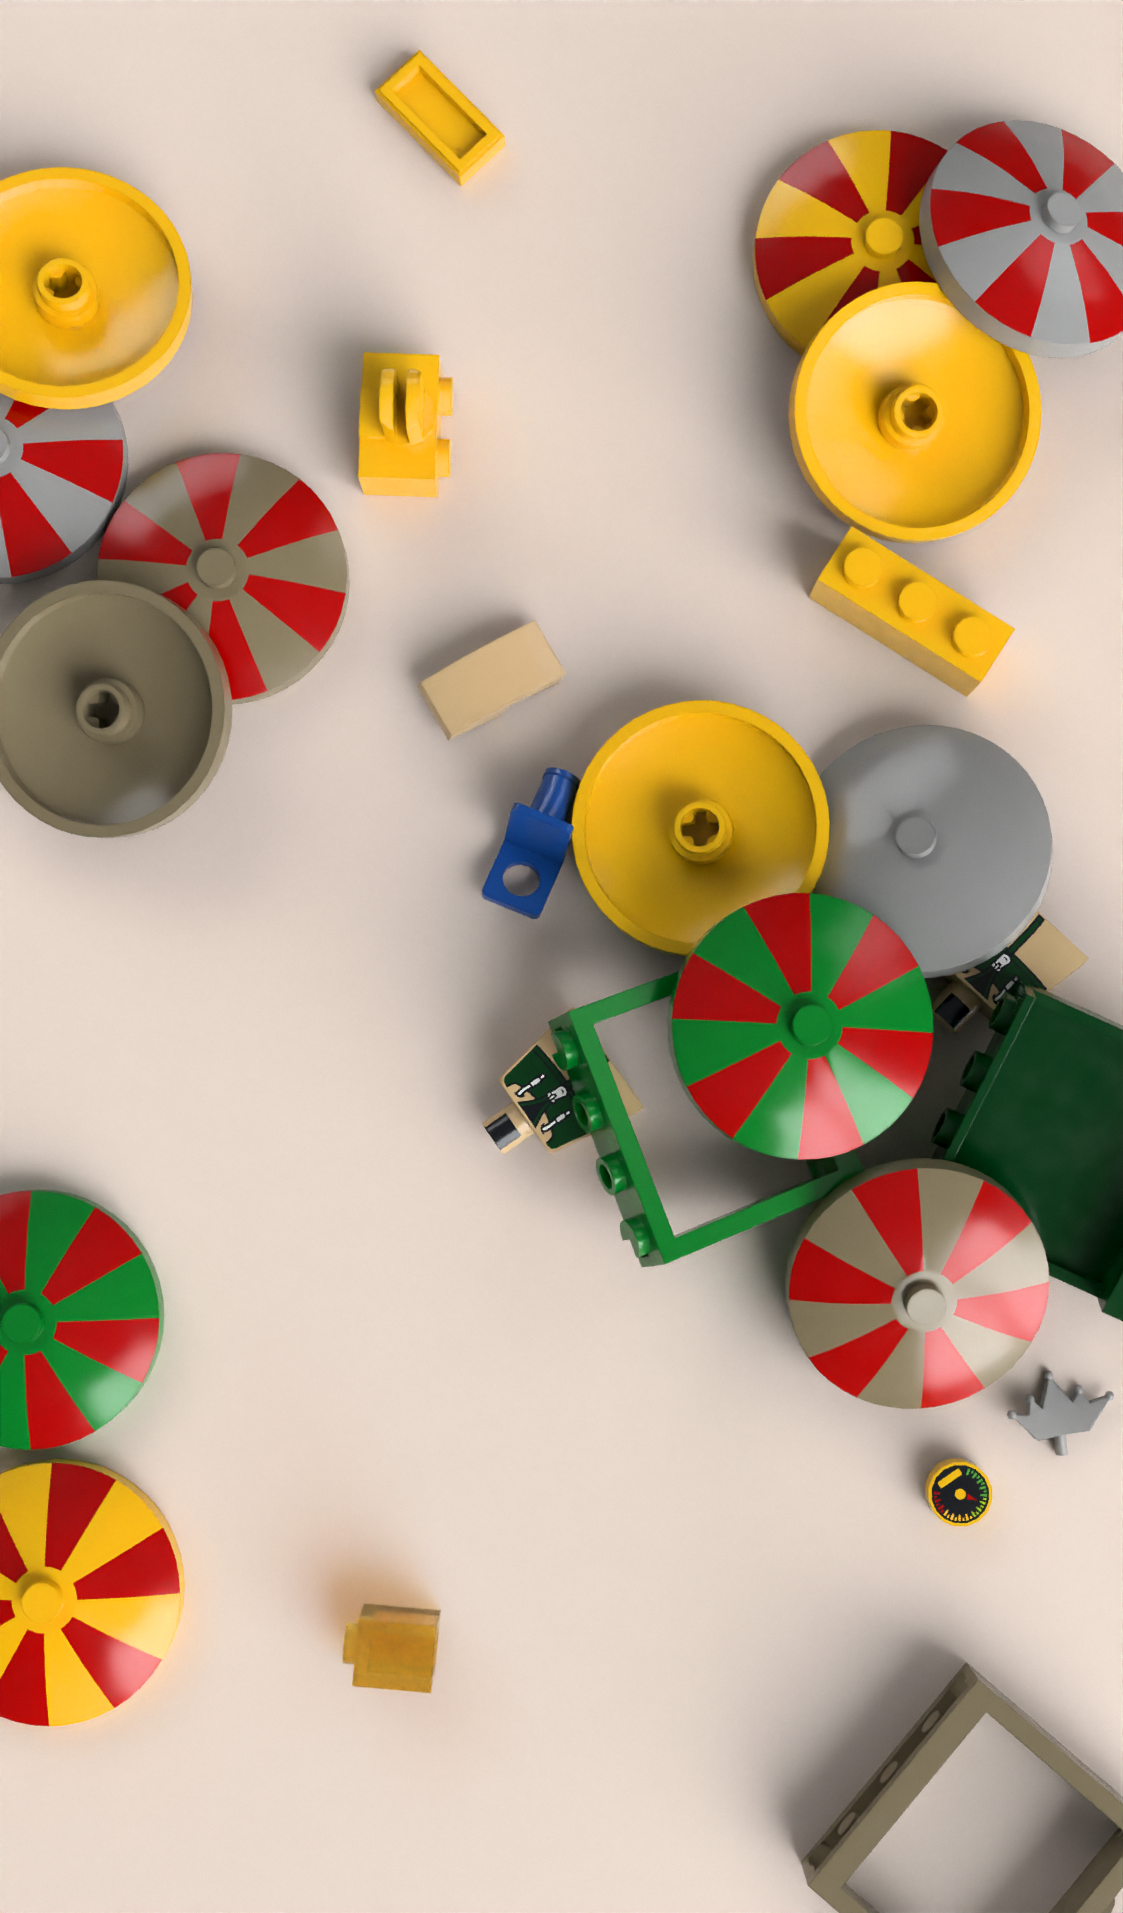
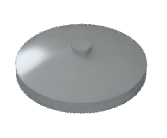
M938 725L906 726L876 734L859 742L835 759L819 776L827 799L830 829L826 861L813 893L828 895L853 903L887 924L908 947L918 963L924 978L952 975L987 961L1011 944L1034 917L1047 890L1052 870L1053 840L1049 816L1043 798L1034 781L1018 761L1001 747L977 734L958 728Z

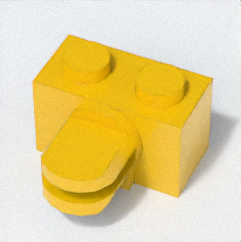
M363 352L358 478L364 495L438 497L439 477H450L451 439L441 438V416L453 415L454 381L453 377H443L439 355Z

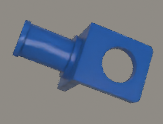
M546 768L531 806L528 807L521 803H514L510 812L503 844L482 889L481 895L485 900L531 919H538L565 860L574 827L565 821L581 782L575 775L560 768ZM517 865L528 866L537 874L539 887L535 892L527 896L512 894L503 883V875L507 869Z

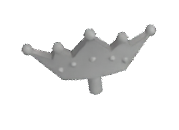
M1045 1371V1382L1039 1405L1034 1402L1035 1398L1033 1395H1026L1025 1413H1016L1014 1410H1009L1007 1416L1009 1419H1015L1037 1441L1054 1437L1055 1454L1063 1456L1068 1454L1066 1434L1090 1431L1108 1401L1114 1399V1394L1112 1391H1107L1104 1396L1088 1400L1083 1394L1082 1386L1077 1385L1074 1387L1075 1393L1069 1399L1052 1380V1372Z

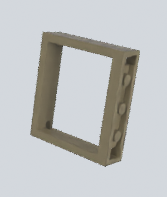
M966 1662L801 1861V1865L808 1886L838 1913H879L852 1890L846 1882L985 1713H988L1119 1827L1049 1913H1111L1115 1905V1897L1123 1888V1797Z

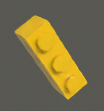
M851 526L821 572L809 595L810 599L966 697L982 682L1015 630L1012 626Z

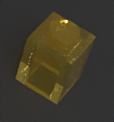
M364 1604L358 1618V1624L347 1623L344 1636L342 1661L343 1664L354 1665L352 1686L431 1693L436 1672L441 1610Z

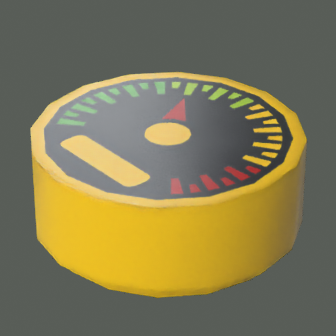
M949 1458L938 1463L929 1472L925 1482V1498L930 1509L943 1522L952 1526H969L979 1522L987 1514L992 1502V1487L988 1477L974 1463L963 1458Z

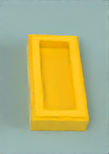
M420 50L375 90L376 101L460 186L467 182L505 146V136Z

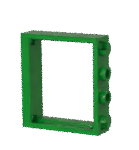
M679 971L568 1011L548 1022L558 1051L552 1056L558 1067L563 1071H567L576 1094L572 1099L575 1117L580 1127L592 1136L600 1157L596 1160L599 1180L605 1191L609 1195L615 1196L623 1217V1221L620 1222L622 1240H630L641 1267L665 1265L824 1198L838 1185L864 1171L856 1149L832 1157L808 1159L806 1163L812 1175L811 1179L679 1234H673L595 1031L594 1024L670 997Z

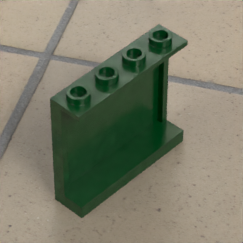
M1021 980L1014 995L1012 996L1005 992L992 1013L988 1027L994 1030L995 1033L985 1053L975 1050L968 1060L960 1079V1086L966 1088L956 1110L946 1107L941 1114L931 1138V1143L938 1145L931 1159L963 1164L982 1172L1002 1185L1016 1198L1040 1235L1046 1252L1049 1275L1096 1296L1103 1313L1123 1321V1025Z

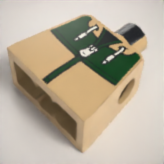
M1036 911L1034 917L1021 934L997 955L968 970L942 976L949 985L931 1004L933 1017L947 1030L957 1034L978 1010L990 1021L1001 996L1005 992L1013 996L1021 980L1043 990L1050 991L1083 966L1089 958L1041 913Z
M550 1028L498 1079L513 1102L482 1124L503 1154H506L534 1133L549 1154L591 1135L580 1127L575 1117L572 1099L576 1094L567 1071L561 1070L552 1056L558 1051ZM604 1051L628 1117L641 1111L644 1106Z

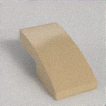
M534 620L458 659L420 682L417 687L449 741L500 717L507 707L558 684L566 673Z

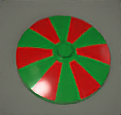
M814 893L775 895L752 902L723 917L697 941L687 955L678 972L669 1001L667 1024L670 1055L680 1084L691 1103L715 1129L727 1138L753 1151L779 1158L808 1160L832 1157L856 1149L879 1136L900 1117L913 1100L923 1081L932 1051L933 1012L926 981L912 953L901 938L875 915L853 903L828 895Z
M39 1189L17 1191L0 1195V1446L25 1450L57 1447L74 1442L95 1432L120 1414L138 1395L155 1365L160 1350L164 1328L163 1295L155 1266L148 1252L132 1230L116 1215L97 1203L71 1193Z

